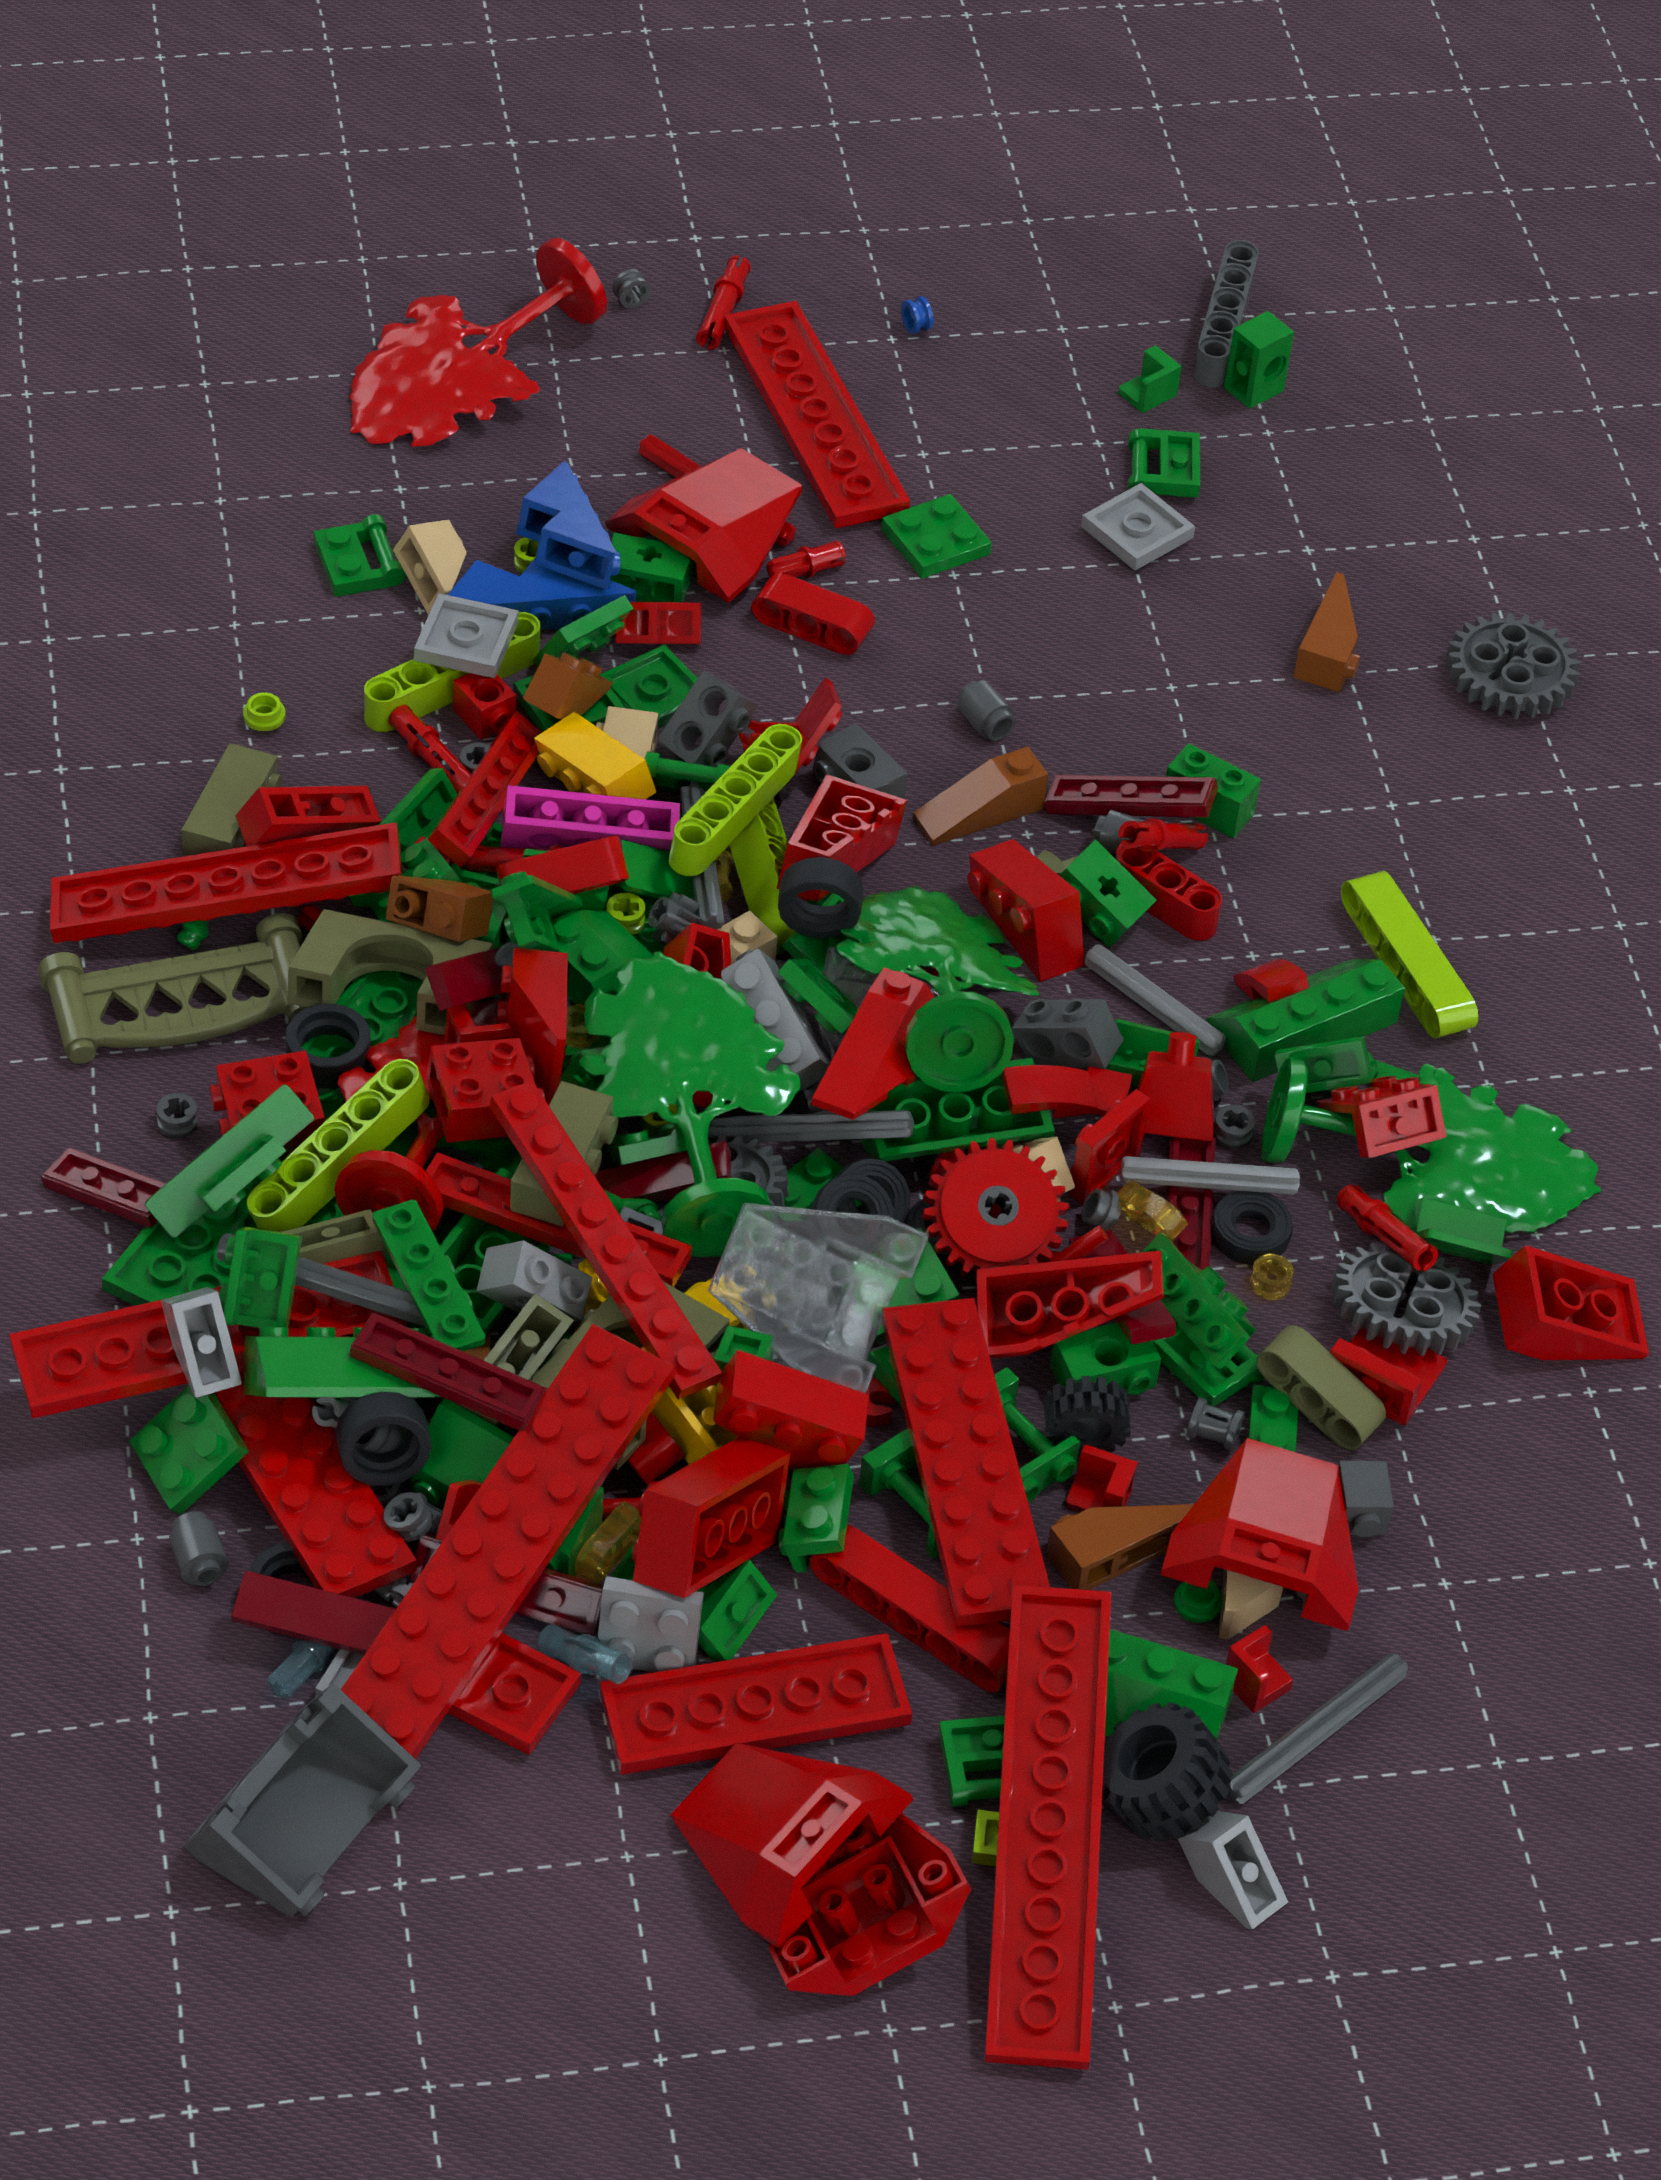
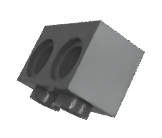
M703 670L657 740L688 763L717 768L718 764H722L726 760L728 749L738 734L749 726L752 714L758 705L723 678ZM726 700L725 709L719 714V707ZM702 735V742L697 749H695L696 740L699 736Z
M1105 999L1031 1000L1012 1027L1025 1057L1033 1058L1034 1065L1065 1066L1077 1069H1088L1089 1066L1105 1069L1124 1040Z

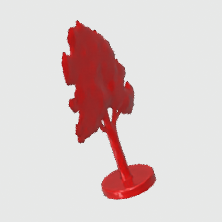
M550 238L536 251V266L546 291L510 317L486 327L464 320L459 300L454 296L419 297L412 301L405 313V317L417 319V322L409 324L393 322L384 325L381 341L377 344L378 350L369 352L364 357L363 363L356 366L354 370L356 375L352 378V392L349 396L352 400L351 412L353 415L350 432L352 434L362 433L367 442L371 444H387L393 442L398 436L412 433L413 442L410 444L412 447L429 446L457 432L459 426L453 416L457 413L468 414L475 412L479 420H490L496 411V405L491 400L512 397L513 402H516L518 400H528L530 395L539 393L540 387L537 381L530 380L513 362L503 358L507 349L506 341L511 335L556 304L570 318L581 324H593L602 318L607 312V297L604 286L593 266L571 243L562 238ZM480 334L488 336L473 347H466L462 343V339L465 336ZM498 347L495 353L491 355L488 353L490 349Z
M507 995L479 1002L471 1016L475 1026L496 1024L498 1000L507 1001ZM414 1016L408 1025L402 1026L399 1029L398 1038L391 1037L384 1043H378L370 1047L365 1059L375 1067V1073H368L361 1067H355L339 1076L337 1084L345 1100L348 1101L389 1062L397 1059H408L418 1067L429 1093V1098L433 1101L427 1082L431 1045L445 1044V1035L416 1030L417 1016ZM423 1112L416 1119L418 1123L417 1137L405 1157L395 1152L370 1150L356 1154L342 1167L335 1183L334 1192L337 1206L344 1216L371 1209L373 1213L409 1200H416L432 1232H435L440 1223L444 1206L440 1189L431 1175L423 1169V1166L439 1140L444 1136L438 1113L435 1117L430 1118Z

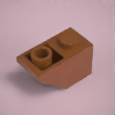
M565 652L562 653L560 658L544 654L523 699L559 719L565 718L572 712H576L581 716L610 690L613 682L600 675L603 668L580 657L578 659Z
M392 876L385 919L461 942L488 935L493 899L490 891L459 881Z

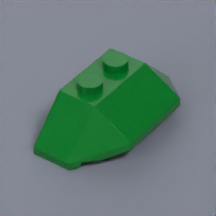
M605 909L572 910L550 918L561 950L560 952L568 953L567 998L583 1013L586 1010L585 1001L595 991L594 988L600 987L604 993L615 996L617 994V989L620 985L616 977L617 971L627 960L633 958L650 959L653 957Z

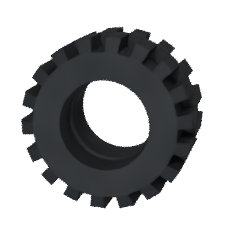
M1169 1702L1163 1708L1159 1703L1148 1706L1146 1711L1141 1712L1138 1709L1130 1713L1128 1720L1124 1723L1120 1720L1113 1727L1115 1731L1111 1736H1105L1102 1798L1132 1834L1136 1833L1139 1838L1148 1841L1153 1837L1156 1842H1166L1171 1835L1175 1839L1186 1836L1187 1830L1194 1828L1196 1831L1205 1825L1202 1821L1209 1815L1213 1817L1220 1809L1217 1806L1218 1802L1226 1799L1229 1789L1225 1785L1232 1781V1771L1228 1767L1231 1764L1229 1756L1201 1718L1186 1706L1180 1708L1177 1703Z

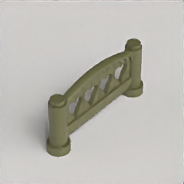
M287 913L273 914L259 922L255 930L258 940L256 943L84 973L81 959L73 953L59 952L47 956L39 963L37 971L43 990L50 995L66 1056L73 1063L84 1064L95 1058L98 1047L145 1048L181 1045L234 1033L266 1021L278 1014L285 1013L292 1019L303 1009L308 1008L288 1003V966L298 952L299 944L302 941V933L297 918ZM242 975H248L269 991V994L265 997L251 996L245 1001H239L233 997ZM199 983H205L226 1000L221 1005L207 1004L201 1009H195L189 1005ZM159 990L182 1007L178 1013L163 1012V1014L157 1017H151L145 1013L155 991ZM115 998L138 1015L134 1021L126 1022L119 1020L113 1025H106L101 1021L111 999Z

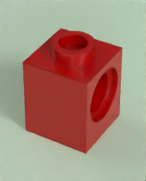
M468 673L453 680V711L480 740L499 733L506 721L516 712V694L498 675L495 678Z

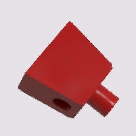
M1172 1032L1169 1036L1167 1053L1157 1051L1148 1053L1137 1090L1150 1098L1144 1133L1212 1142L1214 1131L1212 1061L1208 1058L1194 1056L1195 1035L1186 1032Z

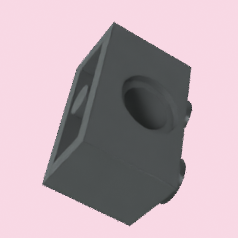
M857 723L817 742L818 751L814 758L813 773L820 783H822L827 774L905 799L908 773Z

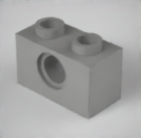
M523 1240L486 1249L476 1291L517 1313L521 1312L534 1293H536L573 1319V1322L583 1319L592 1276Z

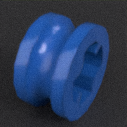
M924 296L916 297L914 302L910 299L902 302L901 317L906 330L910 334L919 333L920 328L924 331L932 329L934 323L933 312L929 301Z

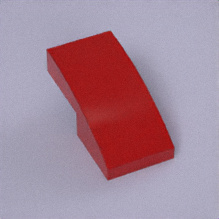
M630 602L634 609L623 620L626 626L616 633V643L702 644V603Z
M1275 959L1233 975L1234 983L1252 1000L1264 997L1269 1003L1309 988L1307 974L1295 964L1284 959Z
M1027 1065L1005 1067L1002 1072L1001 1078L1011 1115L1050 1109L1053 1119L1097 1113L1098 1107L1088 1071L1065 1066Z

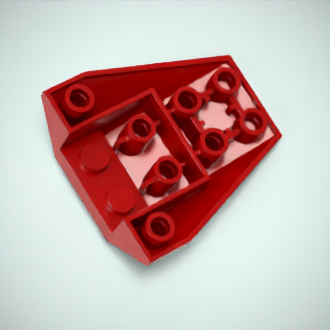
M740 448L633 497L607 519L605 525L615 533L646 538L649 534H652L696 562L697 584L729 603L755 580L802 492V484Z
M1247 1438L1173 1530L1160 1575L1207 1589L1214 1567H1219L1306 1594L1301 1618L1348 1632L1359 1588L1339 1465Z
M736 1743L670 1816L742 1924L780 1949L813 1912L801 1889L859 1824L881 1837L914 1799L910 1793L873 1771Z
M903 1813L898 1816L881 1837L859 1824L801 1888L813 1910L811 1915L780 1949L769 1942V1951L789 1991L854 1996L944 1946L971 1891V1887L951 1850Z

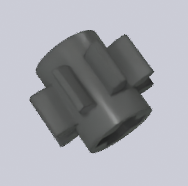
M672 892L670 899L667 897L659 898L652 906L648 916L649 925L656 929L652 939L667 946L691 922L698 924L700 917L697 916L695 911L698 909L699 903L683 894L679 895L675 892Z

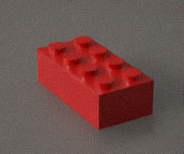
M739 1436L645 1489L638 1507L639 1515L642 1517L639 1537L632 1551V1559L635 1562L633 1581L686 1598L778 1542L790 1452Z

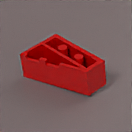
M1014 839L969 854L970 872L967 875V881L971 892L976 896L1039 982L1085 966L1080 894L1077 889Z
M740 1350L735 1352L721 1371L722 1375L719 1383H717L713 1421L738 1437L747 1438L790 1452L788 1468L791 1470L846 1464L865 1440L869 1394Z

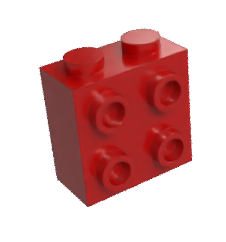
M520 1038L431 1045L427 1082L446 1142L509 1137L489 1107L492 1095L533 1080L535 1083L534 1061L532 1056L525 1055ZM539 1087L538 1090L545 1099L544 1090L542 1087Z
M306 1050L216 1065L217 1084L209 1085V1092L213 1111H221L223 1115L222 1119H218L220 1137L283 1084L291 1088L313 1114L314 1119L283 1146L286 1152L282 1155L291 1154L325 1122Z

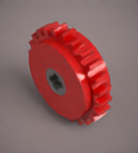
M989 1138L985 1149L981 1150L977 1142L972 1141L968 1147V1155H965L963 1151L957 1148L952 1154L954 1164L944 1159L940 1162L938 1169L943 1176L932 1174L928 1184L936 1191H926L923 1201L933 1205V1207L924 1209L922 1219L933 1221V1224L927 1228L925 1235L926 1237H938L939 1241L933 1250L936 1254L947 1251L949 1257L945 1265L948 1268L956 1262L963 1265L960 1276L965 1278L971 1270L1038 1263L1037 1258L1044 1263L1049 1262L1053 1254L1048 1247L1058 1249L1063 1239L1054 1232H1065L1068 1227V1222L1058 1218V1216L1067 1213L1069 1204L1058 1202L1057 1200L1064 1194L1066 1189L1065 1186L1053 1187L1051 1182L1057 1175L1055 1169L1046 1173L1041 1169L1046 1159L1045 1157L1040 1156L1034 1162L1028 1158L1030 1147L1025 1146L1020 1153L1013 1151V1141L1007 1140L1003 1149H997L994 1138ZM994 1204L1002 1208L997 1219L988 1215Z

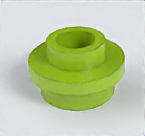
M257 693L251 696L245 705L243 719L246 725L254 730L271 731L284 723L285 708L277 696L271 693Z

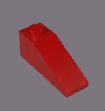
M368 785L258 787L235 815L246 846L376 826L381 823Z

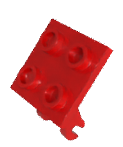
M826 677L823 679L794 723L757 722L751 720L748 728L755 733H751L750 736L744 732L738 734L740 741L743 743L744 752L768 727L775 724H787L797 729L802 736L795 774L801 765L804 767L808 766L818 751L817 742L825 731L831 732L835 728L842 715L840 710L842 704L832 681Z

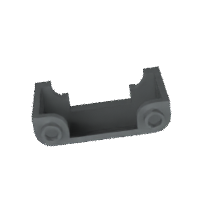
M332 1683L291 1719L190 1835L182 1847L198 1862L288 1917L293 1916L298 1911L303 1916H306L325 1895V1892L319 1887L325 1880L323 1876L380 1809L388 1803L396 1808L407 1798L416 1786L410 1779L422 1765Z

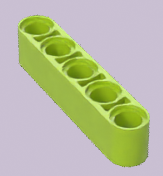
M527 612L518 613L517 627L497 672L501 679L535 664L533 658L540 651V621L533 614ZM412 659L368 680L364 685V722L374 731L388 732L395 730L388 723V718L393 710L401 705H408L413 710V713L420 718L453 703V680L468 674V672L422 663Z
M775 724L768 727L676 823L669 854V865L675 872L684 876H696L704 872L790 781L797 769L802 744V736L797 729L787 724Z
M773 798L729 844L749 911L777 936L776 955H781L786 951L782 944L793 934L794 930L790 929L780 918L777 906L779 889H776L788 841Z
M1383 870L1343 882L1341 897L1348 915L1376 957L1383 961L1405 987L1403 997L1430 1037L1436 1039L1476 1027L1479 1016L1472 995L1389 873Z
M397 1059L386 1064L282 1161V1165L274 1173L261 1181L248 1195L247 1206L258 1229L284 1232L302 1227L335 1196L334 1187L338 1174L352 1157L370 1150L383 1151L425 1111L430 1100L429 1093L414 1062L408 1059Z

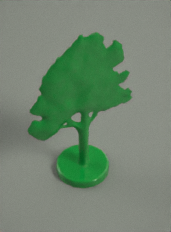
M918 885L889 893L880 891L878 894H871L865 897L862 901V911L857 925L852 929L840 930L843 936L849 939L843 940L836 945L839 955L857 968L870 974H880L884 967L906 973L929 984L939 995L919 1008L907 1026L905 1050L912 1071L925 1084L943 1092H968L986 1086L1003 1072L1011 1059L1014 1043L1013 1032L1007 1014L994 1000L976 992H962L960 990L968 989L974 983L986 989L1001 990L1007 993L1020 992L1027 996H1038L1040 993L1035 989L1037 988L1035 984L1030 982L1028 978H1021L1006 968H1018L1024 961L1017 956L1002 955L996 949L989 947L988 944H1004L1006 942L997 925L983 914L967 916L960 910V905L945 893L939 891L927 892L920 889ZM919 966L938 971L939 977L930 975ZM955 977H961L962 981H957Z
M654 952L653 957L650 959H629L617 971L616 977L620 985L615 996L604 993L599 987L594 988L595 991L585 1001V1030L591 1035L610 1037V1044L603 1048L600 1055L585 1053L578 1062L586 1072L593 1076L605 1075L602 1083L595 1091L613 1097L614 1117L647 1116L649 1113L658 1112L662 1119L677 1125L683 1133L695 1184L678 1193L665 1206L661 1219L664 1235L691 1245V1256L715 1257L740 1251L758 1241L768 1231L774 1216L767 1192L755 1182L740 1178L716 1177V1170L708 1142L710 1122L714 1117L738 1107H742L747 1112L777 1116L788 1107L794 1095L800 1089V1077L791 1071L786 1064L779 1065L773 1071L767 1070L766 1064L783 1051L785 1044L776 1035L766 1031L761 1023H754L755 1011L753 1007L746 1003L745 995L741 991H735L731 985L725 983L722 979L713 978L708 971L699 972L689 965L678 963L675 959L666 957L661 952ZM696 1091H709L713 1095L711 1104L704 1112L696 1114L692 1101L693 1094ZM726 1100H729V1101L732 1102V1103H729V1104L724 1105ZM669 1104H675L678 1113L673 1115L669 1110Z
M1290 1057L1285 1059L1274 1082L1261 1139V1158L1263 1162L1278 1165L1285 1161L1295 1140L1299 1123L1356 1136L1353 1116L1304 1105L1308 1070L1305 1062ZM1429 1063L1422 1065L1418 1071L1421 1078L1419 1084L1437 1085L1446 1138L1417 1145L1428 1150L1430 1153L1428 1162L1420 1163L1413 1159L1405 1149L1394 1151L1399 1160L1402 1178L1397 1179L1392 1184L1390 1190L1384 1193V1202L1391 1208V1213L1410 1229L1412 1227L1416 1200L1420 1198H1427L1507 1219L1506 1233H1515V1231L1533 1233L1538 1228H1545L1550 1224H1554L1558 1219L1566 1218L1568 1211L1578 1207L1583 1200L1591 1198L1593 1194L1601 1192V1187L1597 1186L1594 1181L1598 1172V1164L1585 1151L1571 1149L1558 1140L1564 1133H1571L1572 1129L1557 1115L1529 1104H1519L1512 1118L1504 1115L1499 1106L1493 1103L1498 1092L1491 1085L1471 1088L1470 1097H1468L1452 1082L1456 1077L1448 1073L1443 1067L1435 1068ZM1408 1167L1413 1170L1412 1173L1408 1172Z

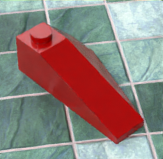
M885 967L882 969L868 990L812 1097L811 1105L854 1120L886 1100L888 1092L901 1083L907 1086L916 1080L917 1075L912 1071L906 1054L905 1039L907 1026L916 1011L935 997L925 982L912 978L900 971H893Z
M1161 1251L976 1270L978 1315L990 1359L1031 1354L1164 1298Z

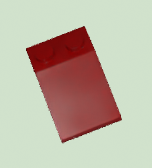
M514 948L511 966L503 965L500 992L507 993V1001L498 1000L496 1024L509 1023L512 1029V1038H520L525 1055L532 1056L535 1066L534 1081L536 1087L543 1088L545 1100L549 1105L560 1085L566 1044L568 953Z
M1527 1245L1522 1247L1492 1274L1507 1350L1540 1360L1644 1359L1649 1355L1634 1279Z

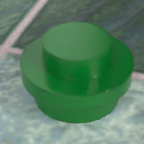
M1212 1580L1209 1581L1207 1589L1183 1582L1177 1587L1173 1602L1175 1610L1182 1618L1194 1623H1205L1215 1619L1220 1613L1222 1595Z

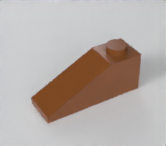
M1335 573L1299 647L1293 677L1337 692L1341 691L1347 677L1354 679L1361 659L1360 655L1355 654L1358 634L1345 576L1342 573Z
M1029 747L991 758L914 811L913 820L930 844L935 846L1043 810L1048 773Z
M1194 1504L1093 1507L1076 1515H1065L1050 1527L1046 1556L1071 1589L1091 1590L1166 1554L1173 1530Z

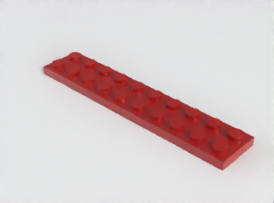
M592 1324L543 1395L525 1431H518L341 1688L342 1692L414 1759L418 1757L675 1377L674 1365Z
M1013 1585L985 2062L1089 2070L1111 1592L1025 1585Z

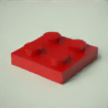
M1137 1089L1122 1101L1120 1099L1114 1101L1107 1109L1105 1115L1094 1125H1086L1075 1140L1077 1150L1075 1162L1070 1171L1075 1188L1070 1190L1069 1196L1082 1206L1094 1189L1102 1190L1120 1174L1121 1162L1124 1157H1140L1150 1098Z
M501 1633L447 1713L530 1755L581 1685V1673Z

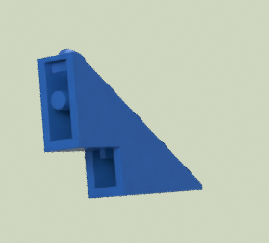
M563 461L523 497L516 534L539 542L535 565L607 589L611 575L617 576L619 573L620 554L613 547L608 532L602 527L598 514L594 512L587 494L583 492L578 483L577 476L573 474L568 463Z
M536 558L520 577L476 560L448 594L454 597L533 614L540 621V630L561 629L623 595L627 597L629 602H636V590L611 580L609 587L603 589L535 565Z

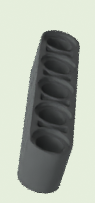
M1234 240L1225 247L1199 339L1194 378L1198 383L1206 387H1219L1225 383L1233 329L1243 324L1253 289L1259 250L1256 245L1246 240Z

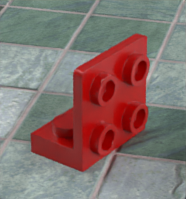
M1396 1076L1372 1079L1370 1088L1358 1090L1357 1086L1337 1088L1331 1091L1332 1098L1317 1101L1318 1108L1332 1112L1352 1113L1359 1153L1362 1158H1372L1446 1138L1437 1085L1419 1084L1417 1077L1396 1080Z
M1364 1328L1358 1330L1350 1343L1339 1338L1330 1353L1381 1400L1386 1409V1417L1403 1426H1406L1447 1365L1445 1357L1429 1349H1426L1424 1356H1420L1414 1347H1409L1406 1354L1401 1353L1399 1345L1392 1343L1387 1349L1383 1348V1339L1379 1337L1369 1341L1365 1339L1367 1330Z

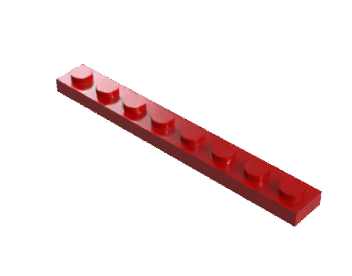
M533 1080L492 1095L489 1107L646 1351L675 1366L676 1375L669 1384V1387L678 1400L719 1383L722 1372Z

